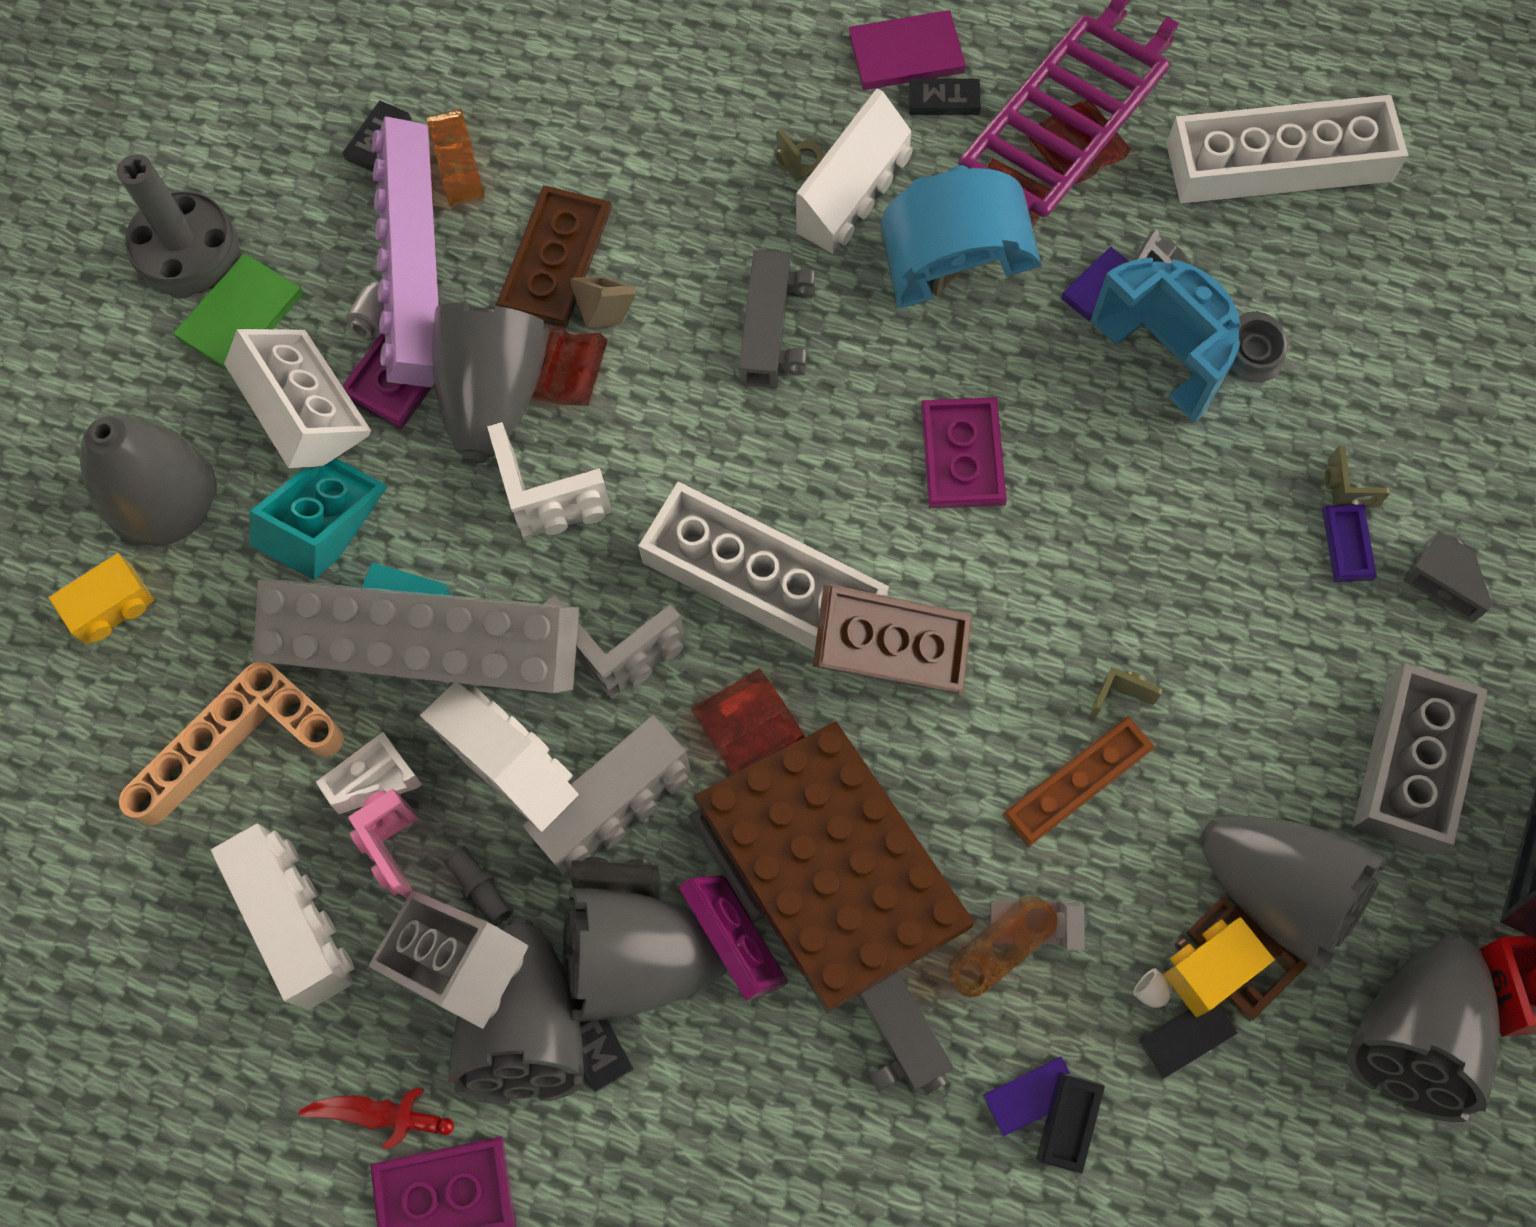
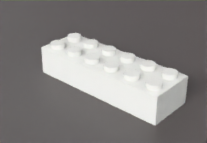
M1391 95L1176 116L1166 143L1180 204L1393 182L1409 156Z
M677 482L639 544L643 564L815 651L824 585L832 584L888 596L889 586L680 482Z

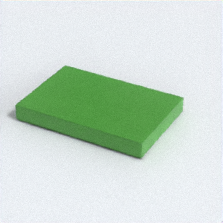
M244 253L173 334L177 340L229 372L224 363L237 329L273 330L304 293L299 286Z

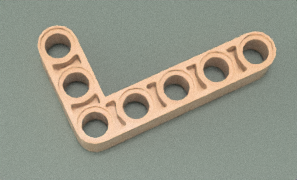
M266 662L252 663L123 789L119 797V807L125 815L143 825L152 826L160 823L269 714L312 753L320 757L332 756L339 751L343 745V731L323 710L273 665ZM273 678L269 688L259 691V686L265 679ZM301 703L300 709L295 715L286 717V712L291 705ZM243 707L242 714L236 720L230 721V714L233 710ZM329 728L327 737L321 742L314 743L315 734L320 729ZM213 736L211 745L207 749L200 751L202 741L207 737ZM182 766L180 776L174 781H170L172 771ZM151 796L149 807L140 812L141 802Z

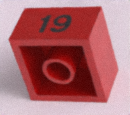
M1529 935L1499 938L1480 948L1485 957L1493 978L1498 1001L1501 1038L1536 1034V939Z

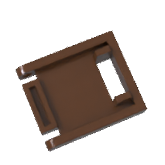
M1221 897L1186 932L1189 938L1197 945L1194 949H1197L1206 942L1202 933L1219 920L1223 919L1229 925L1241 917L1275 961L1286 971L1263 995L1252 985L1247 986L1257 976L1255 975L1226 998L1250 1022L1308 964L1288 952L1269 937L1239 906L1234 908L1224 897ZM1183 937L1174 943L1179 951L1189 944Z

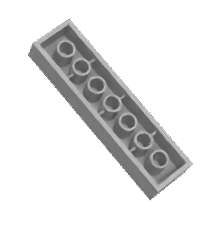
M258 580L253 661L558 693L573 690L579 607L287 580Z

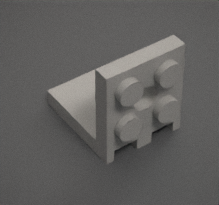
M556 595L544 603L564 606ZM671 604L607 654L600 649L578 623L576 658L612 700L629 685L632 684L636 687L646 681L652 674L651 668L662 659L668 662L683 650L684 646L682 644L686 639L681 615Z

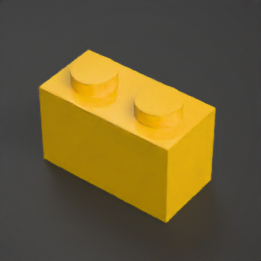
M116 553L48 597L71 634L86 645L90 642H98L107 638L111 634L113 627L126 619L131 620L139 617L146 611L147 605L155 601L133 566L119 553Z
M1241 917L1229 925L1223 919L1219 920L1202 933V936L1206 939L1205 943L1197 949H1194L1189 943L1169 958L1174 966L1165 972L1163 976L1196 1018L1212 1010L1275 961Z

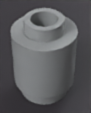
M371 282L369 286L363 287L346 315V321L350 325L351 331L361 338H376L380 336L379 321L381 312L384 311V303L378 301L380 282Z

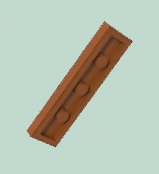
M1127 716L1006 810L1002 816L1029 848L1150 753L1155 746L1132 719Z

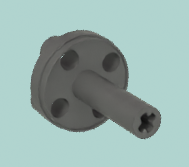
M143 155L127 156L118 164L117 176L139 208L128 225L125 246L130 262L142 280L153 289L169 294L177 299L187 298L193 293L203 291L220 281L240 257L237 232L226 212L214 200L203 194L192 191L169 192L150 160Z

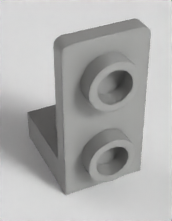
M1076 900L991 901L990 927L991 941L994 944H1061L1066 950H1085L1084 906Z

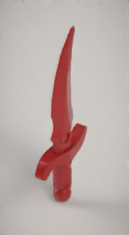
M415 1088L407 1092L400 1105L393 1104L389 1099L374 1101L366 1096H336L315 1101L298 1112L300 1116L337 1119L358 1124L370 1130L379 1127L395 1128L390 1139L382 1144L383 1149H389L401 1143L409 1129L438 1134L439 1132L444 1136L451 1134L454 1130V1122L448 1117L441 1119L437 1115L413 1111L414 1101L424 1093L423 1088Z

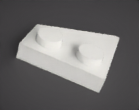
M384 732L316 781L318 787L338 814L363 807L364 801L376 792L382 790L388 792L393 788L398 794L417 789L422 785Z

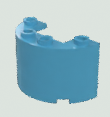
M960 165L951 168L945 173L932 177L918 178L911 183V187L900 193L888 205L881 219V232L898 308L934 299L929 283L930 280L996 260H1000L1005 277L1042 267L1024 190L1015 178L1000 171L982 168L969 169L966 166Z
M1142 258L1124 263L1106 274L1090 320L1115 345H1118L1144 325L1194 375L1171 392L1168 398L1194 423L1204 415L1212 403L1236 358L1240 346L1238 329L1240 319L1235 304L1226 290L1218 281L1203 270L1174 259L1172 263L1153 262V258Z

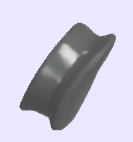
M1259 311L1246 312L1239 316L1240 346L1231 369L1242 379L1263 383L1273 379L1282 369L1288 351V341L1282 326L1275 318Z

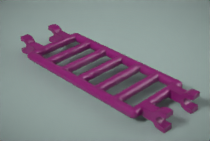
M1111 0L1108 8L1097 20L1089 15L1081 16L958 160V165L966 166L969 169H990L978 162L977 159L987 148L1053 187L1043 200L1023 189L1029 214L1032 211L1041 217H1047L1168 71L1169 61L1160 55L1173 44L1175 38L1172 35L1177 30L1179 23L1166 17L1156 34L1144 47L1113 29L1116 24H1120L1126 17L1127 11L1124 8L1130 0ZM1087 31L1149 66L1151 69L1143 79H1140L1077 42ZM1068 54L1132 92L1122 103L1057 65ZM1048 77L1109 112L1112 116L1102 127L1040 91L1038 88ZM1029 101L1093 139L1082 151L1017 112ZM1008 124L1073 163L1061 175L997 136Z

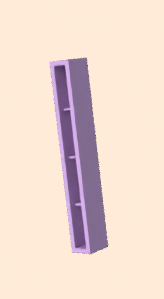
M385 116L380 131L375 130L372 138V152L377 153V159L373 167V180L378 181L379 185L375 193L374 209L380 211V218L377 220L375 230L376 240L381 241V248L377 255V271H382L383 277L379 283L378 301L384 303V311L381 312L379 321L380 334H385V343L382 345L380 361L381 366H386L387 382L432 388L434 385L432 359L433 323L435 308L439 305L428 125Z

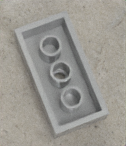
M1406 663L1388 678L1352 828L1432 855H1436L1454 846L1488 689Z
M652 715L571 784L579 795L542 832L529 820L522 827L565 879L571 874L577 877L590 868L594 863L592 856L605 846L607 849H610L626 835L624 828L636 818L639 822L648 818L658 807L656 801L667 791L671 795L675 794L688 782L689 777L687 774L691 772L687 752L661 722Z
M412 890L368 967L484 1029L488 1020L497 1012L501 996L511 978L519 972L523 964V956L529 945L485 920Z

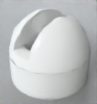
M1151 969L1137 983L1133 995L1149 1007L1160 1008L1165 1006L1170 1000L1172 988L1163 974L1157 969Z

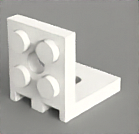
M503 422L487 426L512 513L514 512L516 523L521 530L523 539L541 533H546L547 535L560 534L568 528V525L582 521L585 524L597 523L603 520L606 514L612 513L600 468L525 490L515 453Z

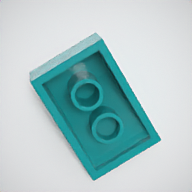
M337 458L324 466L304 467L249 511L250 546L315 580L339 559L387 489V485Z

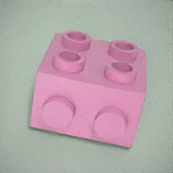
M392 788L388 792L382 790L371 795L364 801L363 808L348 817L355 828L349 834L362 854L367 853L369 858L376 862V865L371 867V871L382 888H388L393 896L399 893L407 899L412 888L383 841L416 821L418 817L412 807Z

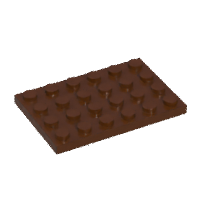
M837 721L695 795V803L826 1013L836 1009L972 929L975 923Z

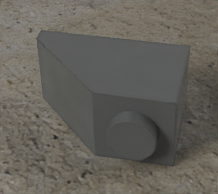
M1440 531L1424 545L1403 579L1473 623L1489 611L1492 606L1475 552L1464 546L1463 542L1458 538L1445 535Z

